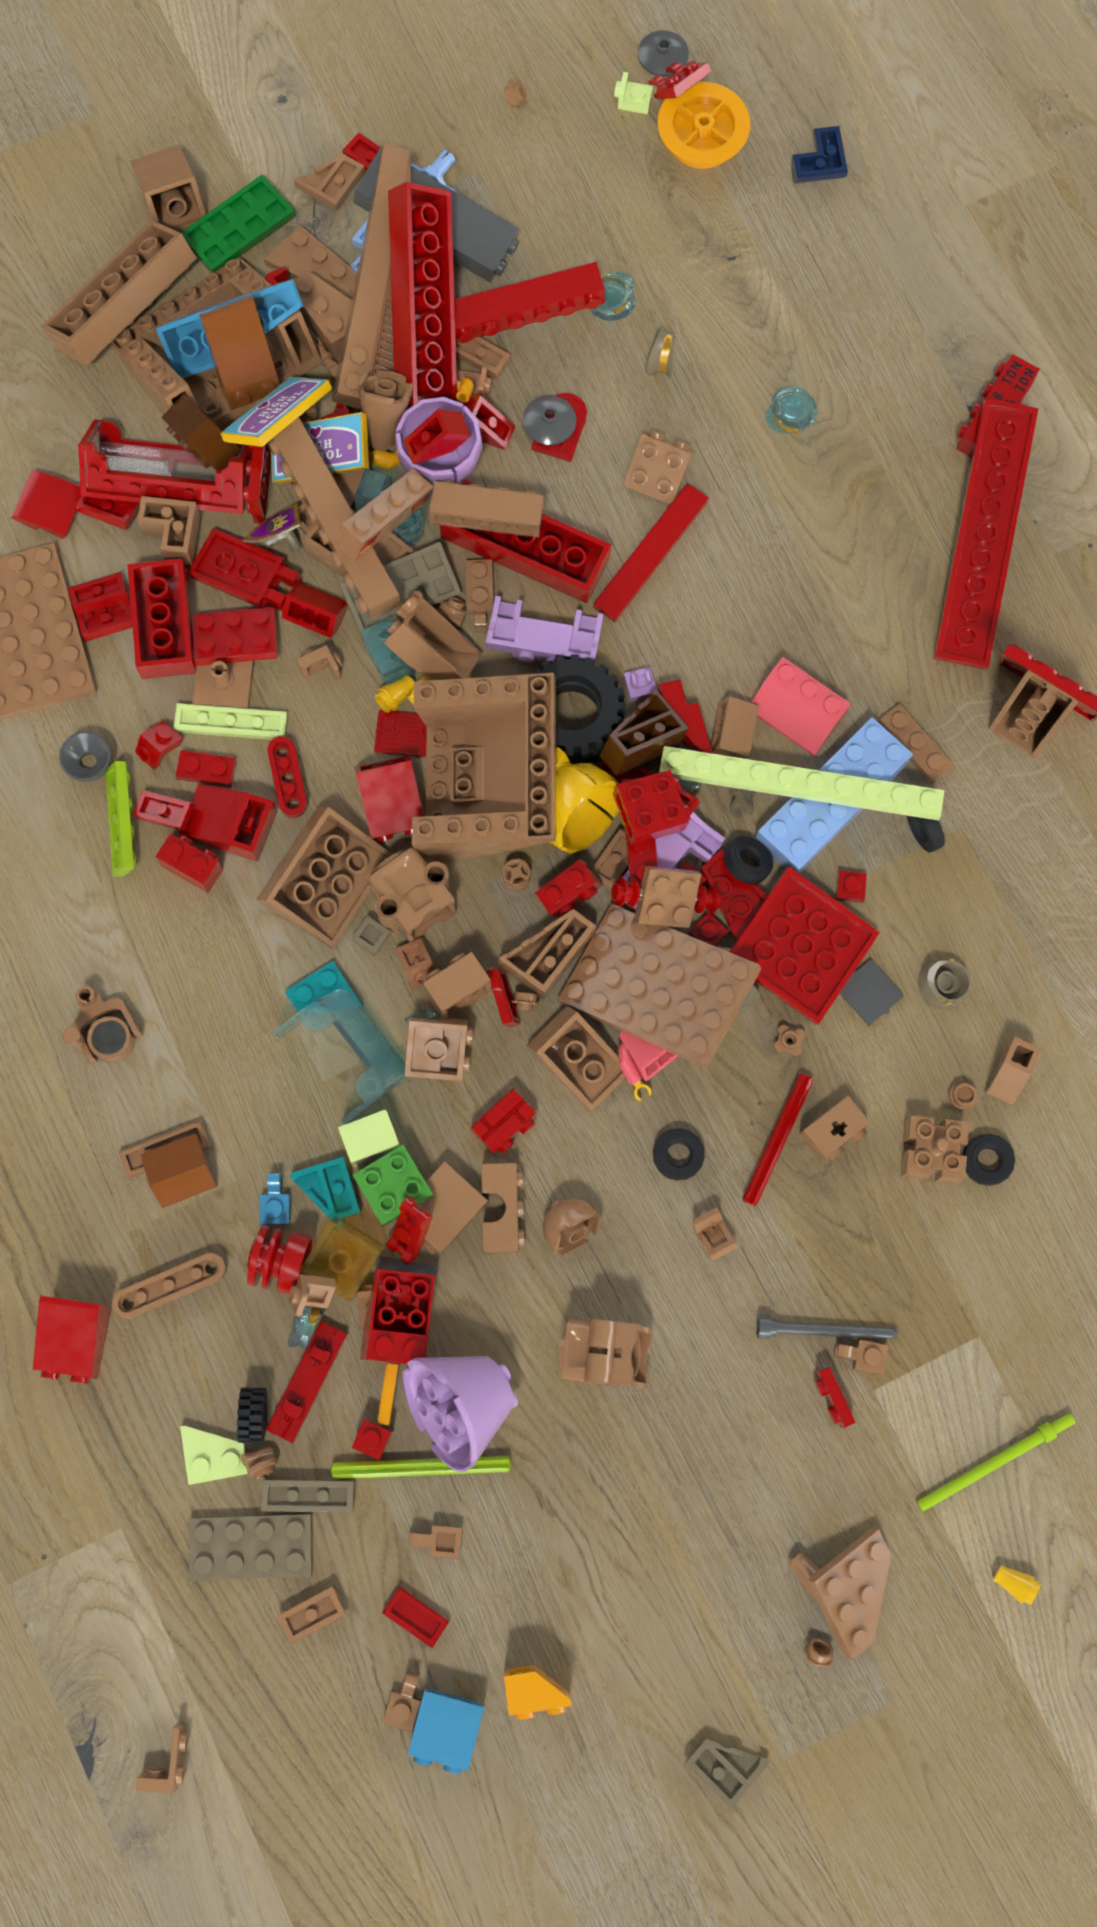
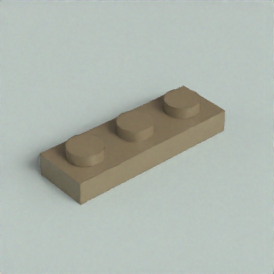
M263 1480L261 1511L353 1512L354 1481Z

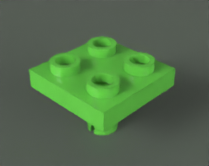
M404 1145L353 1174L354 1179L383 1227L399 1217L401 1212L399 1207L406 1198L412 1197L420 1205L434 1196Z

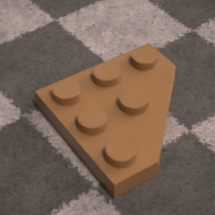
M875 1528L869 1529L807 1580L845 1658L854 1660L875 1641L891 1560V1553L879 1529Z

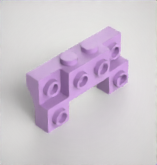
M495 596L486 638V649L513 653L514 658H518L519 661L525 663L549 661L552 664L555 661V657L562 655L564 660L571 659V655H579V660L586 661L587 657L596 660L603 614L598 613V617L595 618L583 616L582 610H576L573 626L521 617L522 600H517L516 604L501 602V597Z
M693 812L689 824L684 831L655 839L658 867L676 869L689 852L704 863H707L718 852L726 838L709 827ZM628 870L627 873L623 876V878L626 880L627 884H628L629 881H630V880H629V870Z

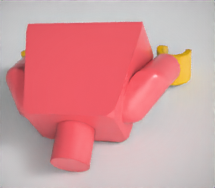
M622 1031L619 1034L621 1044L618 1047L620 1068L629 1084L635 1087L633 1090L634 1098L641 1101L637 1095L639 1088L644 1087L648 1095L651 1096V1089L649 1086L642 1084L641 1079L643 1078L646 1082L678 1056Z

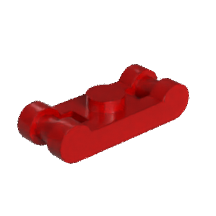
M412 1197L406 1198L399 1207L401 1212L393 1235L386 1243V1247L392 1252H397L401 1256L400 1260L407 1266L412 1264L418 1257L433 1217L426 1210L422 1211L417 1207L418 1203Z

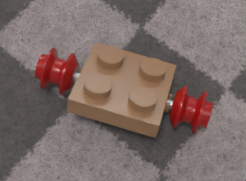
M646 866L641 888L636 879H631L627 884L624 878H619L613 884L611 890L612 899L615 900L617 906H623L625 901L631 908L637 904L634 921L638 924L690 928L693 910L699 914L706 910L708 914L712 915L721 904V895L718 893L717 888L711 886L706 890L703 885H699L702 874L694 870Z

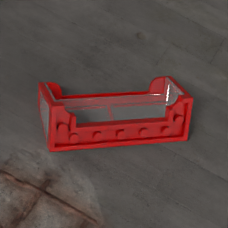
M94 419L78 444L80 493L83 497L137 503L141 502V496L196 502L200 510L243 514L246 506L244 486L249 485L250 476L246 474V465L248 459L252 460V451L249 450V445L237 444L241 449L234 457L230 458V461L224 468L217 469L216 471L210 465L206 469L192 453H188L181 445L121 439V431L115 423Z

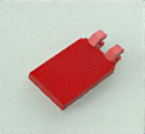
M212 528L187 572L190 578L258 608H261V606L266 607L268 604L282 612L286 595L275 590L279 582L281 581L284 585L291 588L302 582V579L299 578V572L288 568L283 557L250 543H245L243 540L215 528Z

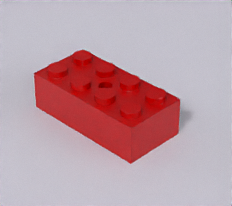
M183 559L127 564L135 666L141 679L196 674V666L193 661V628L188 574Z

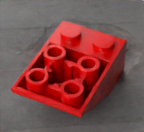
M198 784L191 801L195 806L185 832L179 831L178 836L183 835L192 841L258 862L277 813L274 802L247 792Z
M376 1269L363 1329L360 1360L407 1365L409 1361L415 1358H426L435 1275Z

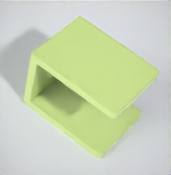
M386 1110L338 1127L353 1167H357L356 1161L400 1147Z

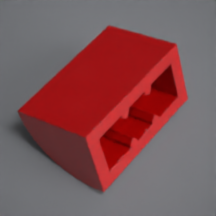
M299 582L287 593L281 618L332 638L342 623L348 605L342 599Z

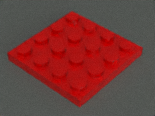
M787 867L729 952L759 964L761 971L755 981L809 1021L818 1025L880 932L791 867Z

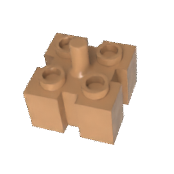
M913 1115L908 1117L904 1121L903 1143L910 1144V1150L902 1154L901 1177L924 1180L930 1174H935V1181L958 1184L964 1181L967 1156L959 1155L960 1149L968 1145L969 1122L945 1119L938 1126L934 1125V1118Z

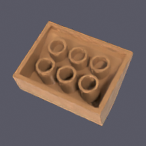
M317 807L256 900L278 916L327 946L334 948L371 891L368 882L371 873L380 863L393 854L330 807Z

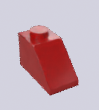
M481 395L471 396L468 402L462 403L478 420L482 442L502 450L506 449L516 426Z
M437 409L403 441L412 463L417 465L454 452L471 435L461 412Z

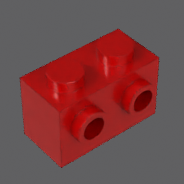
M170 833L155 856L160 866L209 893L223 871L218 861L219 857L208 849L204 848L203 851H200L193 847L195 843L183 835H180L178 838Z
M579 859L536 891L535 894L549 915L559 918L572 909L575 910L574 906L581 901H587L598 893L597 889L603 886V883L589 863Z

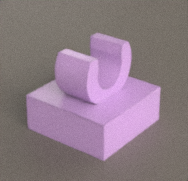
M650 667L626 672L623 675L630 702L648 698L656 688Z

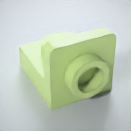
M623 72L622 81L616 82L614 97L619 98L618 109L648 114L653 86L628 82L629 73Z

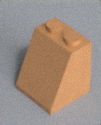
M179 144L130 161L140 192L153 221L181 232L206 215L195 177Z

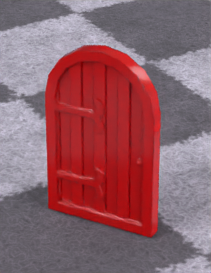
M561 393L555 396L566 400L572 406L576 415V426L573 434L565 442L554 446L541 445L533 441L531 450L572 462L581 433L586 424L587 409L580 397L571 393ZM546 414L545 417L551 419L554 415Z
M383 710L378 711L377 728L375 731V753L417 756L418 758L426 757L427 727L417 713L397 711L386 713Z

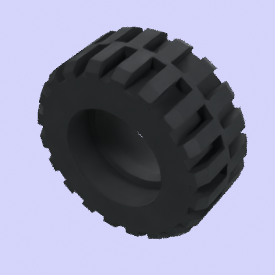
M562 655L555 657V661L552 664L549 661L540 664V671L533 670L531 674L554 673L556 677V695L564 692H577L587 696L595 703L598 708L597 719L590 726L575 731L564 730L556 726V748L558 747L565 752L572 764L581 763L583 760H586L587 763H593L596 761L597 755L601 754L609 735L624 721L625 703L623 689L618 688L619 681L615 675H608L609 668L603 664H600L599 667L596 666L595 659L587 657L586 661L579 660V655H571V659L564 660Z

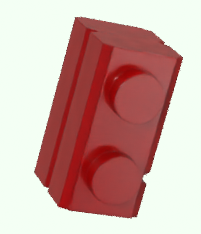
M512 1088L470 1127V1131L493 1156L498 1152L503 1155L515 1144L512 1139L519 1132L525 1135L535 1126L536 1123L533 1119L536 1118V1112Z

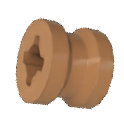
M512 859L504 865L502 877L505 887L514 892L524 890L530 882V868L528 864L521 859Z

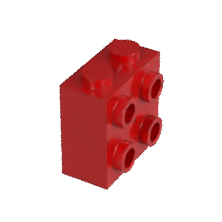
M671 769L616 786L613 796L631 846L684 831L691 819L690 811L687 804L682 803L680 782L677 777L673 778Z

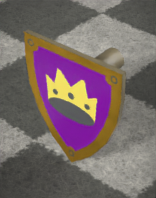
M296 502L264 520L243 539V542L255 543L265 541L267 547L270 548L286 540L292 551L299 550L302 545L293 531L301 526L299 504Z

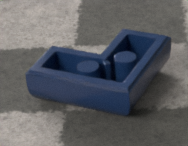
M840 127L815 128L813 130L816 152L794 154L792 156L791 172L794 183L845 178L848 174Z

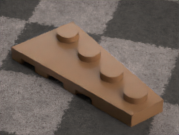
M301 225L264 258L265 265L272 269L274 267L279 269L284 266L288 272V277L292 279L298 278L310 271L352 300L357 273Z

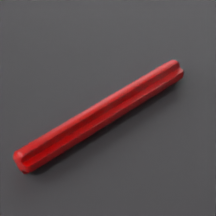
M803 1073L799 1074L743 1196L745 1203L751 1206L758 1204L812 1086V1077Z

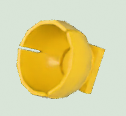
M558 747L556 748V841L549 843L568 854L585 850L593 844L614 821L607 813L592 803L591 800L604 808L612 817H616L619 810L613 792L619 783L614 777L590 763L571 764L566 753Z

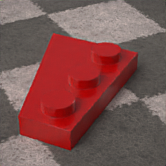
M721 849L709 862L701 867L700 871L707 879L708 887L714 886L717 888L718 893H720L721 904L719 909L735 941H737L767 897V894L757 884H747L736 879L727 870L723 860L724 851Z

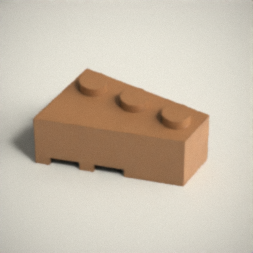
M308 271L294 280L304 305L299 310L304 321L313 333L322 340L326 350L334 355L335 360L341 355L351 299Z
M572 909L545 927L537 935L525 940L520 946L498 958L499 967L544 1000L595 934L596 925Z

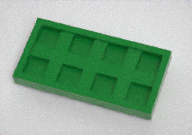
M260 175L180 233L196 257L211 273H214L224 267L228 261L238 258L294 218L295 211L263 175Z

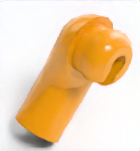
M463 378L462 381L457 380L456 398L461 403H466L470 399L474 386L471 379Z
M371 448L368 451L370 462L374 466L390 470L400 464L396 450L390 453Z

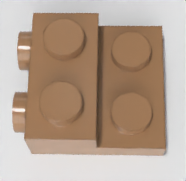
M439 1017V1020L410 1018L404 1076L462 1081L463 1072L469 1073L470 1055H465V1046L472 1043L473 1028L467 1027L468 1020Z

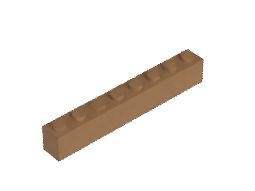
M298 417L267 442L272 454L274 456L278 454L282 460L279 462V465L285 477L292 478L294 482L292 489L298 500L303 499L307 506L304 507V510L310 522L316 521L320 529L317 530V533L323 545L329 544L332 550L329 554L336 568L342 567L345 573L342 577L349 591L354 589L358 597L355 598V601L362 614L367 612L370 619L373 620L401 606L399 593L373 547L353 562L333 543L341 525L354 514Z

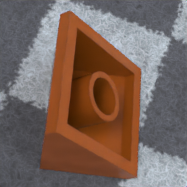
M197 1133L190 1134L141 1154L149 1186L161 1208L217 1187Z

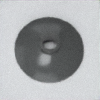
M660 30L648 34L643 38L638 48L640 64L653 75L670 76L673 73L666 72L668 66L674 62H678L683 66L688 61L689 50L686 42L681 36L671 31Z
M553 395L541 396L533 400L526 407L523 415V426L527 435L536 443L554 446L565 442L573 434L576 426V415L574 409L566 400ZM553 414L554 417L549 419L545 417V415Z

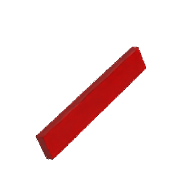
M687 483L593 604V608L613 622H616L706 506L709 497Z

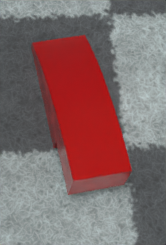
M680 679L659 684L658 692L689 728L682 740L684 745L692 751L712 754L698 702L687 705Z

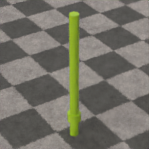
M1068 1413L1052 1423L1046 1422L1037 1427V1432L916 1501L918 1507L924 1512L1042 1442L1047 1444L1056 1439V1434L1076 1423L1073 1416Z

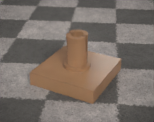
M216 661L212 665L197 666L192 704L249 709L254 661L236 663Z

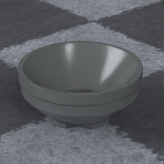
M79 732L70 736L63 743L60 749L59 760L62 769L68 776L76 781L91 782L101 778L107 772L111 764V751L107 742L98 734ZM86 755H93L97 760L95 766L90 769H85L81 766V760Z

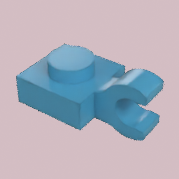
M279 1173L268 1174V1195H260V1225L290 1224V1195L281 1194L282 1177Z

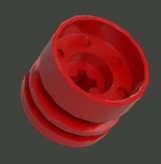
M263 1224L250 1249L247 1263V1284L256 1287L262 1276L261 1286L263 1289H268L273 1279L278 1278L277 1292L289 1295L291 1287L296 1286L300 1274L306 1275L313 1237L292 1232L286 1244L283 1243V1229L277 1228L271 1239L272 1227Z

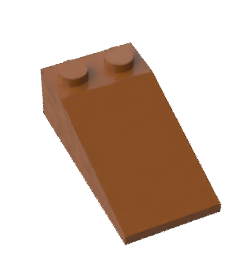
M252 296L199 315L219 386L231 410L263 399L279 386L277 373Z

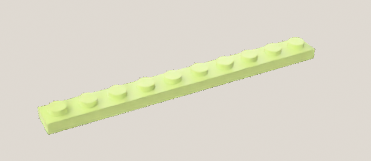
M664 746L659 770L660 773L671 769L673 778L677 777L681 780L938 821L941 817L945 791Z

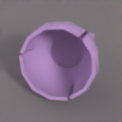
M445 397L423 399L404 412L395 432L397 458L403 467V471L407 473L414 468L432 486H434V481L442 482L444 480L460 484L463 479H466L473 473L483 449L478 420L462 403ZM437 409L461 412L471 437L454 452L417 465L413 464L403 440Z

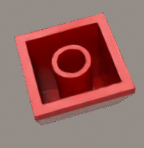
M409 755L355 767L371 839L377 838V841H386L394 838V833L403 831L405 835H412V817H423L424 814Z
M40 1295L33 1370L41 1371L40 1377L59 1379V1374L71 1375V1382L88 1384L89 1378L98 1379L111 1308L101 1304Z

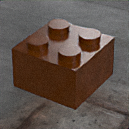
M184 393L161 417L169 425L166 430L188 453H192L206 469L210 465L216 471L217 469L224 468L230 461V458L234 457L241 449L236 443L224 442L220 434L223 430Z

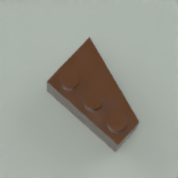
M655 688L630 717L628 716L609 735L600 758L613 774L618 776L661 757L664 746L679 748L689 728Z

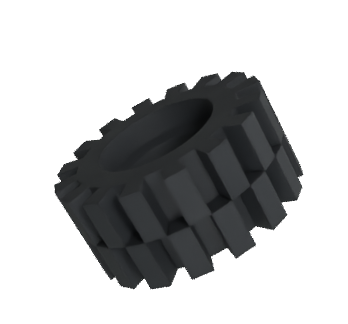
M242 1387L240 1389L239 1407L237 1410L238 1443H264L267 1423L266 1388Z

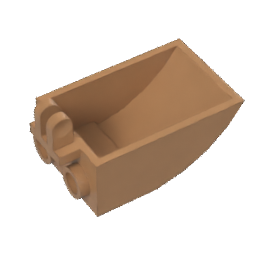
M414 591L397 610V619L388 627L387 631L390 634L384 641V644L408 666L424 675L438 680L467 678L481 657L482 652L423 598L421 592Z

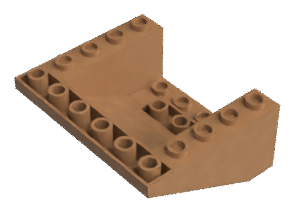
M238 257L228 261L224 267L216 272L206 275L202 281L194 286L184 289L181 294L172 300L162 303L153 312L140 317L137 322L119 333L110 345L162 415L184 393L222 428L256 405V401L244 407L231 410L219 386L215 368L182 379L172 369L155 328L175 318L271 285L244 260ZM297 310L265 334L279 385L290 376L300 377L322 363L300 310Z
M540 673L414 681V709L427 727L426 816L412 817V846L427 863L435 861L441 863L457 862L556 841L555 674Z

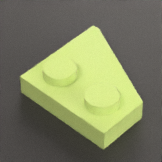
M180 1426L188 1485L248 1474L246 1467L241 1461V1455L247 1453L245 1443H238L236 1440L189 1426Z

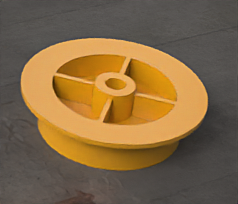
M697 82L677 98L664 100L659 110L657 125L663 144L676 159L687 166L706 169L724 163L744 147L750 132V116L744 102L732 90L716 83Z

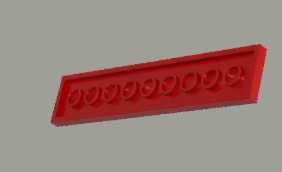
M985 398L983 401L933 657L935 660L984 670L989 668L1039 408L991 398Z

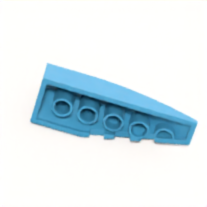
M290 279L175 318L155 328L172 369L183 379L214 368L199 315L252 296L264 334H266L304 306L294 280Z

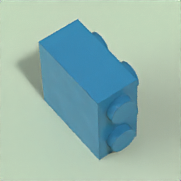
M425 1687L408 1755L414 1756L413 1761L421 1765L431 1766L432 1762L443 1764V1770L454 1774H461L462 1770L468 1771L485 1703Z

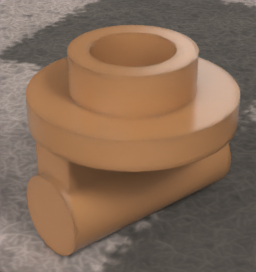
M455 597L442 600L437 610L449 623L459 629L462 627L465 615L467 614L466 607H464L465 603Z
M271 1446L241 1455V1461L247 1469L248 1476H255L256 1479L269 1476L273 1473L272 1468L277 1465Z

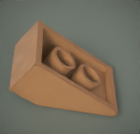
M567 1006L526 1046L591 1112L626 1078L620 1068L619 1057L577 1011Z

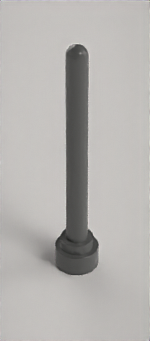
M758 1315L756 1322L757 1339H770L771 1336H776V1334L895 1339L898 1336V1330L894 1327L777 1322L770 1315Z

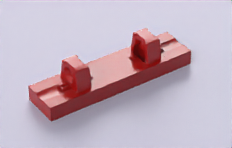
M320 1321L266 1431L292 1444L295 1442L348 1334ZM289 1400H291V1401H293V1402H295V1403H297V1404H299V1405H301V1406L295 1405V1404H293L292 1402H290Z

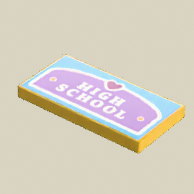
M290 376L220 433L223 441L263 447L331 391L332 387L329 380Z
M359 412L302 423L331 475L369 469L367 414ZM271 452L272 482L275 484L293 482L291 477L286 478L279 465V462L282 461L279 455L274 456Z

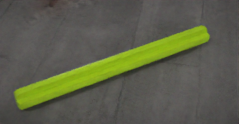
M507 1455L480 1456L475 1465L466 1472H457L451 1469L439 1458L335 1462L332 1464L331 1474L333 1479L508 1472L510 1471V1457Z

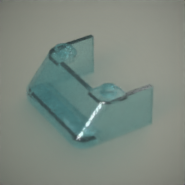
M345 989L333 990L310 1003L272 1032L276 1040L279 1041L301 1023L313 1032L323 1031L331 1024H334L363 1061L368 1070L362 1073L356 1081V1091L363 1100V1103L341 1119L343 1125L351 1123L406 1079V1076H404L406 1063L353 995Z

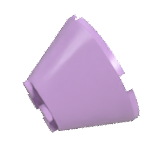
M488 1356L415 1358L407 1363L409 1367L403 1371L404 1392L414 1421L420 1432L427 1431L434 1442V1445L430 1448L443 1463L457 1472H466L475 1465L510 1411L518 1405L517 1398L509 1384L511 1374L504 1364L498 1366Z

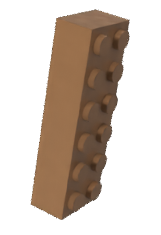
M151 220L65 302L41 328L57 351L87 366L97 358L98 354L108 344L115 340L119 333L131 325L135 318L145 308H148L157 296L168 289L171 283L181 273L185 272L197 258L181 233Z

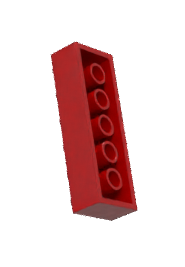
M465 479L461 482V485L474 484ZM542 514L539 537L440 525L442 539L486 559H492L497 564L584 603H588L611 555L612 544Z

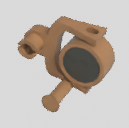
M82 986V990L78 988L75 996L83 1014L78 1016L73 1021L71 1027L63 1032V1040L68 1044H72L78 1051L84 1052L87 1060L92 1064L97 1062L94 1054L106 1063L124 1061L134 1049V1035L138 1039L143 1036L126 1004L119 998L109 999L104 1002L101 995L92 987ZM122 1012L129 1024V1027L124 1023L123 1020L116 1017L107 1016L101 1019L98 1018L109 1013ZM97 1020L89 1029L86 1042L83 1032L92 1022Z

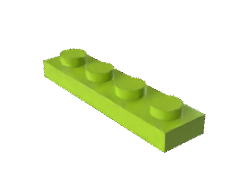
M114 761L105 773L112 876L124 877L134 869L136 864V854L132 849L134 827L130 823L132 801L128 796L130 774L127 772L126 762Z

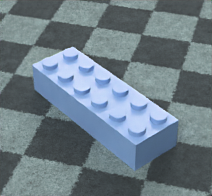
M871 717L819 771L891 782L908 764L913 753ZM792 797L758 831L755 839L769 850L772 857L783 868L791 867L800 874L863 808Z

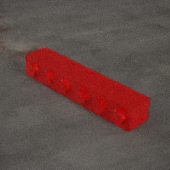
M589 263L454 299L456 342L467 343L473 338L493 336L501 331L508 329L516 330L527 324L542 323L553 317L568 316L579 310L594 309L605 304V287L597 263Z

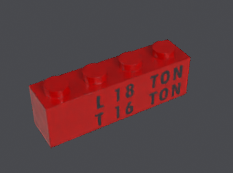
M1012 354L1007 363L1001 362L994 375L998 377L996 382H989L982 397L1021 404L1033 385L1040 368ZM978 402L969 416L972 418L969 425L964 423L957 435V438L960 439L957 450L971 458L973 457L983 403L980 404Z

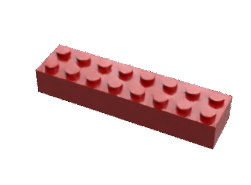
M405 182L388 190L393 364L394 372L405 376L406 383H412L413 385L412 396L407 407L408 410L423 399L445 397L457 401L451 191Z

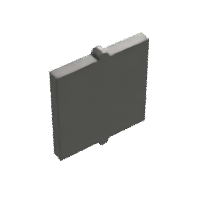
M871 959L856 972H853L839 993L868 1026L881 1015L888 1014L890 1008L904 996Z

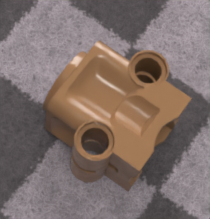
M414 847L408 850H401L385 859L373 870L368 879L370 889L378 899L376 911L379 923L390 930L391 933L400 931L408 943L422 938L426 930L433 924L445 922L456 914L454 907L455 899L450 894V880L447 867L438 861L427 864ZM435 880H441V881L438 882V883H434V882H433V881H435ZM389 912H395L393 915H386Z
M570 1318L563 1331L559 1349V1362L563 1379L607 1386L647 1389L649 1377L647 1354L652 1345L653 1329L634 1323Z

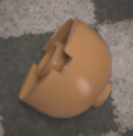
M580 1198L556 1200L549 1206L542 1224L544 1238L555 1254H557V1251L561 1255L570 1254L588 1242L583 1238L591 1231L594 1235L599 1231L602 1217L589 1203Z

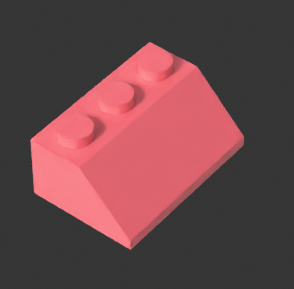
M784 657L781 658L768 675L751 702L759 706L757 714L759 719L814 757L845 717L851 705L848 701Z

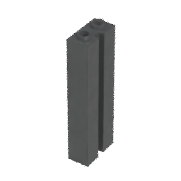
M381 148L354 193L353 203L368 212L370 211L382 152ZM410 166L411 183L451 191L453 261L490 283L495 275L500 277L507 264L504 258H506L507 254L512 256L519 244V241L516 240L519 229Z

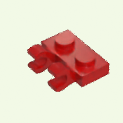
M694 60L683 66L678 62H674L666 68V72H672V75L667 78L656 75L648 83L649 85L654 84L658 88L656 89L657 92L653 94L654 98H677L711 73L708 62L697 63Z

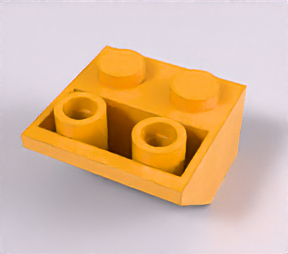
M535 1665L504 1669L509 1716L516 1715V1720L535 1717L534 1712L547 1710V1715L561 1714L566 1712L565 1707L571 1706L569 1692Z

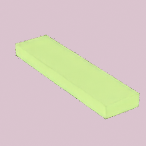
M177 703L174 730L177 733L272 740L276 737L286 736L288 714L284 711Z

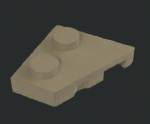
M703 1739L684 1761V1764L729 1809L733 1808L770 1763L766 1758L758 1757L708 1739Z

